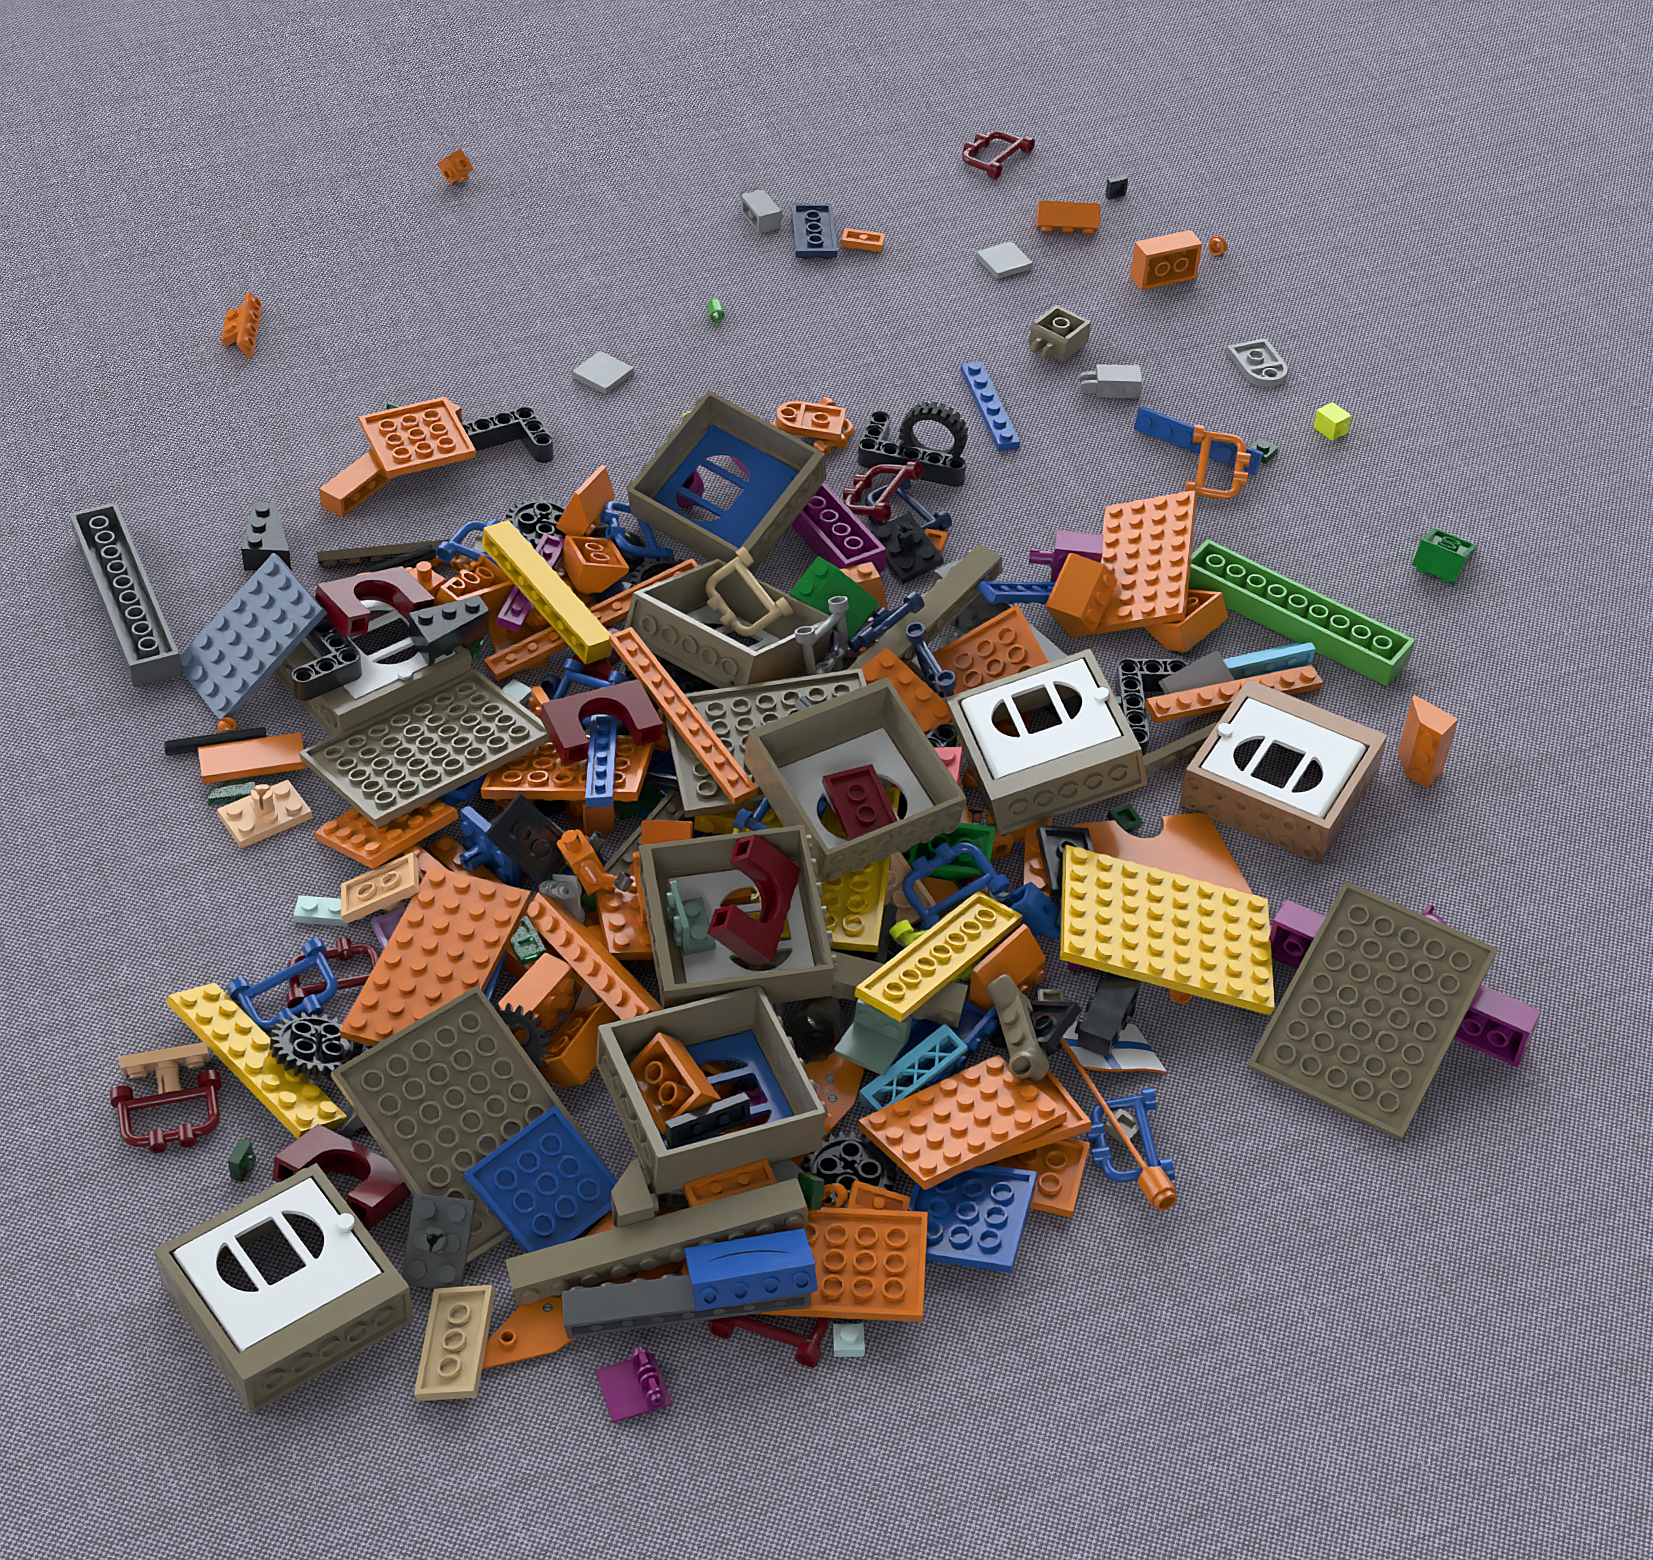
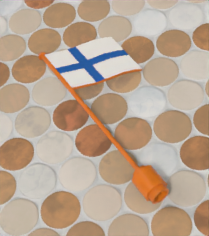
M1075 1021L1060 1039V1043L1143 1170L1137 1181L1138 1186L1152 1207L1157 1208L1159 1211H1165L1177 1202L1175 1187L1161 1167L1146 1166L1084 1069L1106 1072L1146 1071L1165 1075L1167 1071L1136 1025L1128 1023L1125 1030L1121 1029L1117 1044L1109 1057H1105L1077 1046L1078 1034L1075 1033V1028L1078 1022Z

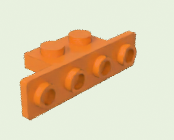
M250 291L245 293L242 306L237 309L233 308L226 313L221 341L225 346L236 342V345L248 359L254 356L262 311L261 301L259 298L254 297Z

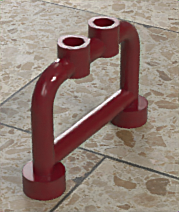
M992 131L986 135L977 133L974 143L967 141L964 144L962 160L970 166L986 171L988 177L997 180L1003 170L1001 163L1019 149L1024 153L1030 154L1035 147V139L1028 136L1022 139L1002 131ZM993 139H1001L1012 143L1010 147L989 163L970 157L976 156L982 147L987 148Z
M909 461L907 465L880 464L870 468L865 475L856 474L853 480L855 487L845 488L843 491L844 504L855 515L874 516L877 521H888L891 516V506L887 502L906 477L909 480H919L923 473L922 464L917 461ZM881 473L897 474L873 506L853 505L854 502H860L864 489H869L872 486V479L876 475Z
M347 937L338 939L335 943L336 947L328 948L324 954L326 960L339 958L343 961L351 959L356 954H367L370 958L372 970L380 958V953L373 945L367 943L352 944L351 939ZM304 953L294 956L287 964V968L305 959ZM371 973L337 979V990L364 986ZM299 974L289 979L290 992L286 995L288 1008L292 1009L298 1006L309 995L324 992L327 987L326 982L301 986Z
M215 1070L201 1072L197 1076L198 1087L140 1098H134L133 1089L129 1086L114 1087L109 1093L111 1106L117 1108L120 1134L123 1141L133 1147L149 1146V1150L152 1153L164 1152L167 1149V1143L179 1141V1145L183 1148L193 1147L197 1143L196 1137L210 1134L217 1128L220 1122L217 1090L222 1086L220 1073ZM206 1097L208 1120L202 1125L194 1126L193 1124L185 1123L175 1130L153 1129L147 1135L141 1136L132 1133L130 1111Z
M742 1315L712 1319L709 1330L713 1335L729 1339L735 1327H739L798 1347L795 1360L799 1364L815 1368L822 1356V1352L818 1347L828 1327L830 1318L818 1317L809 1338Z

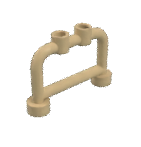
M743 546L735 552L737 554L736 558L708 578L706 593L710 600L707 601V604L714 613L720 611L723 615L720 621L727 630L733 628L739 635L752 636L782 615L788 618L794 611L784 597L775 603L748 570L747 567L753 564L754 560ZM734 570L739 572L769 611L767 615L749 627H745L740 623L736 615L715 590L716 584Z

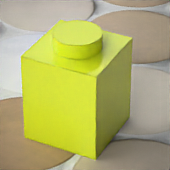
M1331 402L1317 410L1313 428L1333 441L1348 433L1351 415Z

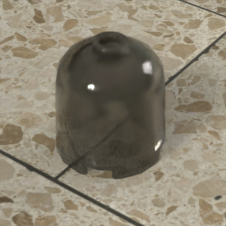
M832 996L804 999L798 1003L786 1026V1036L792 1038L795 1051L802 1055L801 1058L810 1061L826 1060L829 1055L834 1053V1048L841 1040L845 1028L846 1016L842 1005Z

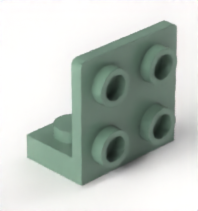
M676 881L670 882V892L666 893L668 905L666 907L668 922L674 924L675 930L672 933L675 946L681 947L683 956L716 949L715 939L707 934L710 922L702 897L682 901Z
M858 999L854 1022L834 1048V1054L880 1075H884L909 1040L912 1017L908 1016L902 1022H899Z

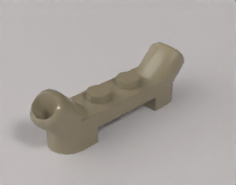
M1003 974L986 986V991L996 1006L1011 1057L1008 1064L1009 1071L1016 1078H1027L1031 1082H1037L1048 1072L1049 1061L1046 1051L1039 1047L1029 1015L1033 1009L1028 997L1019 991L1010 975Z

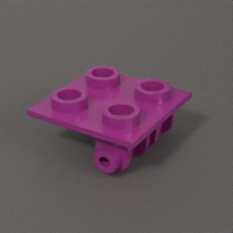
M643 1346L636 1347L633 1350L632 1359L594 1370L613 1423L673 1405L654 1352L650 1353Z

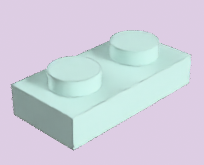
M299 895L293 915L294 923L348 927L349 923L346 924L341 917V899Z

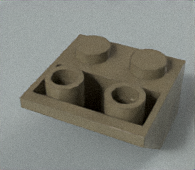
M638 1159L631 1161L611 1191L614 1229L657 1217L656 1211H659L655 1193H649V1175L646 1169L641 1170Z

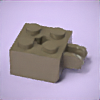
M1055 305L1033 322L1029 337L1030 352L1037 353V351H1042L1041 357L1044 359L1053 356L1062 362L1066 361L1089 342L1091 321Z

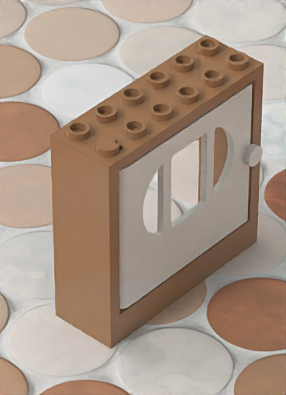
M1248 679L1187 767L1179 805L1197 813H1204L1213 820L1321 864L1378 772L1387 734ZM1264 739L1245 770L1240 771L1233 758L1237 747L1250 740ZM1273 743L1305 755L1283 789L1251 776ZM1312 760H1315L1322 769V781L1318 786L1309 791L1293 793V789ZM1356 769L1355 772L1353 773V775L1351 776L1350 780H1349L1348 783L1346 784L1345 788H1344L1343 791L1341 792L1340 796H1339L1338 799L1336 800L1335 804H1334L1333 807L1331 808L1330 812H1329L1328 815L1326 816L1325 820H1324L1325 815L1327 814V812L1329 811L1330 807H1331L1332 804L1334 803L1335 799L1337 798L1338 794L1340 793V791L1342 790L1343 786H1344L1345 783L1347 782L1348 778H1349L1350 775L1352 774L1353 770Z

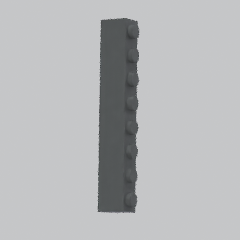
M669 1274L654 1280L639 1278L632 1280L630 1283L623 1284L608 1282L600 1285V1287H573L569 1291H562V1304L567 1337L574 1338L810 1307L811 1297L810 1292L697 1311L695 1309L690 1276Z

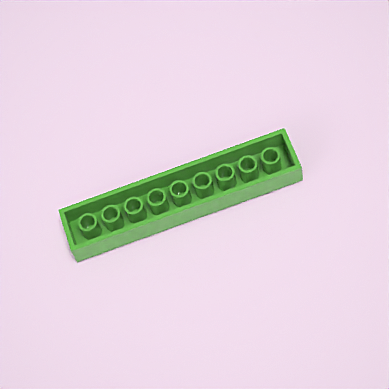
M1207 539L1191 556L1188 589L1222 592L1226 608L1297 643L1305 644L1312 642L1316 648L1315 652L1386 687L1410 662L1415 639Z

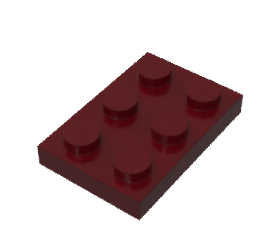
M873 764L823 776L822 784L847 841L898 821Z

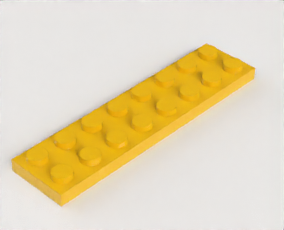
M977 891L856 987L854 996L889 1015L891 1018L902 1022L1019 926L1023 915Z
M216 983L168 996L167 1005L203 1042H207L212 1052L297 1139L317 1124L329 1130L342 1126V1122L347 1116L310 1078L308 1080L305 1079L304 1073L295 1076L294 1069L285 1071V1064L276 1063L277 1058L271 1056L272 1050L269 1049L270 1038Z

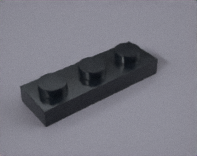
M743 1092L665 1121L667 1145L670 1149L689 1145L751 1122L750 1098Z

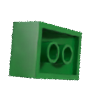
M1434 528L1421 540L1411 565L1417 567L1416 570L1426 575L1432 573L1437 575L1438 579L1442 582L1455 583L1463 573L1477 545Z
M819 556L790 592V596L829 616L833 613L829 611L828 600L836 596L847 597L849 609L845 611L848 639L861 630L880 605L878 600L845 573ZM835 624L833 630L838 633L837 624Z
M959 822L958 827L953 832L948 834L942 833L927 843L920 842L911 847L909 865L914 870L912 863L922 856H925L928 861L936 856L934 850L941 844L947 843L949 847H952L961 842L975 845L990 863L996 827ZM962 853L956 856L949 864L936 868L927 877L953 880L980 878L985 874L970 854Z

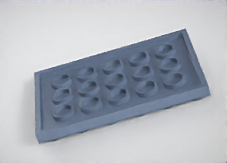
M273 553L180 655L182 672L220 721L225 717L232 718L321 621L327 612L284 561Z

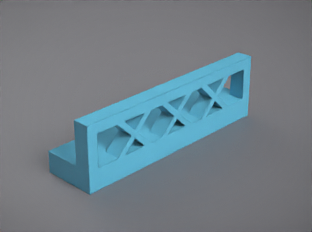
M1298 642L1223 659L1234 680H1240L1312 665L1316 648L1312 642L1305 644Z
M946 1024L942 1025L889 1067L884 1075H879L860 1090V1104L866 1110L872 1107L875 1111H879L911 1096L964 1054L968 1047ZM951 1043L957 1047L952 1053H940ZM931 1059H935V1066L931 1070H919ZM911 1075L914 1076V1083L911 1086L897 1087ZM892 1093V1101L882 1107L878 1101L887 1094Z

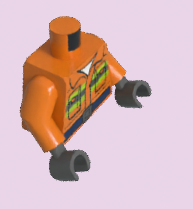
M580 829L575 831L568 830L557 841L556 844L574 875L578 876L579 882L588 895L601 887L611 888L613 885L619 890L626 892L634 882L630 878V874L625 871H621L617 878L605 871L595 853L607 842L600 839L602 836L601 832L595 831L588 838L582 834Z

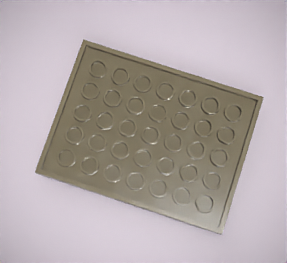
M473 668L300 751L299 755L304 764L378 828L426 803L434 801L450 791L456 790L472 780L478 779L494 769L500 768L516 758L522 757L538 747L544 746L551 739L541 719Z
M862 668L684 694L757 787L756 796L734 805L664 714L685 818L758 807L765 795L743 761L749 730L798 712L795 708V701L802 696H806L816 705L866 686ZM878 777L883 788L893 787L891 781Z
M1344 881L1253 1052L1247 1068L1402 1141L1498 952V948Z
M478 985L331 1072V1077L413 1195L416 1193L473 1200L476 1202L466 1265L507 1240L511 1235L462 1177L463 1174L554 1105H556L604 1163Z

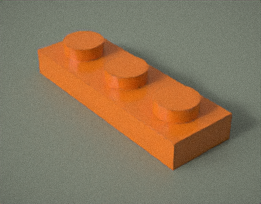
M763 1159L683 1183V1192L691 1208L773 1185L777 1181L768 1160Z

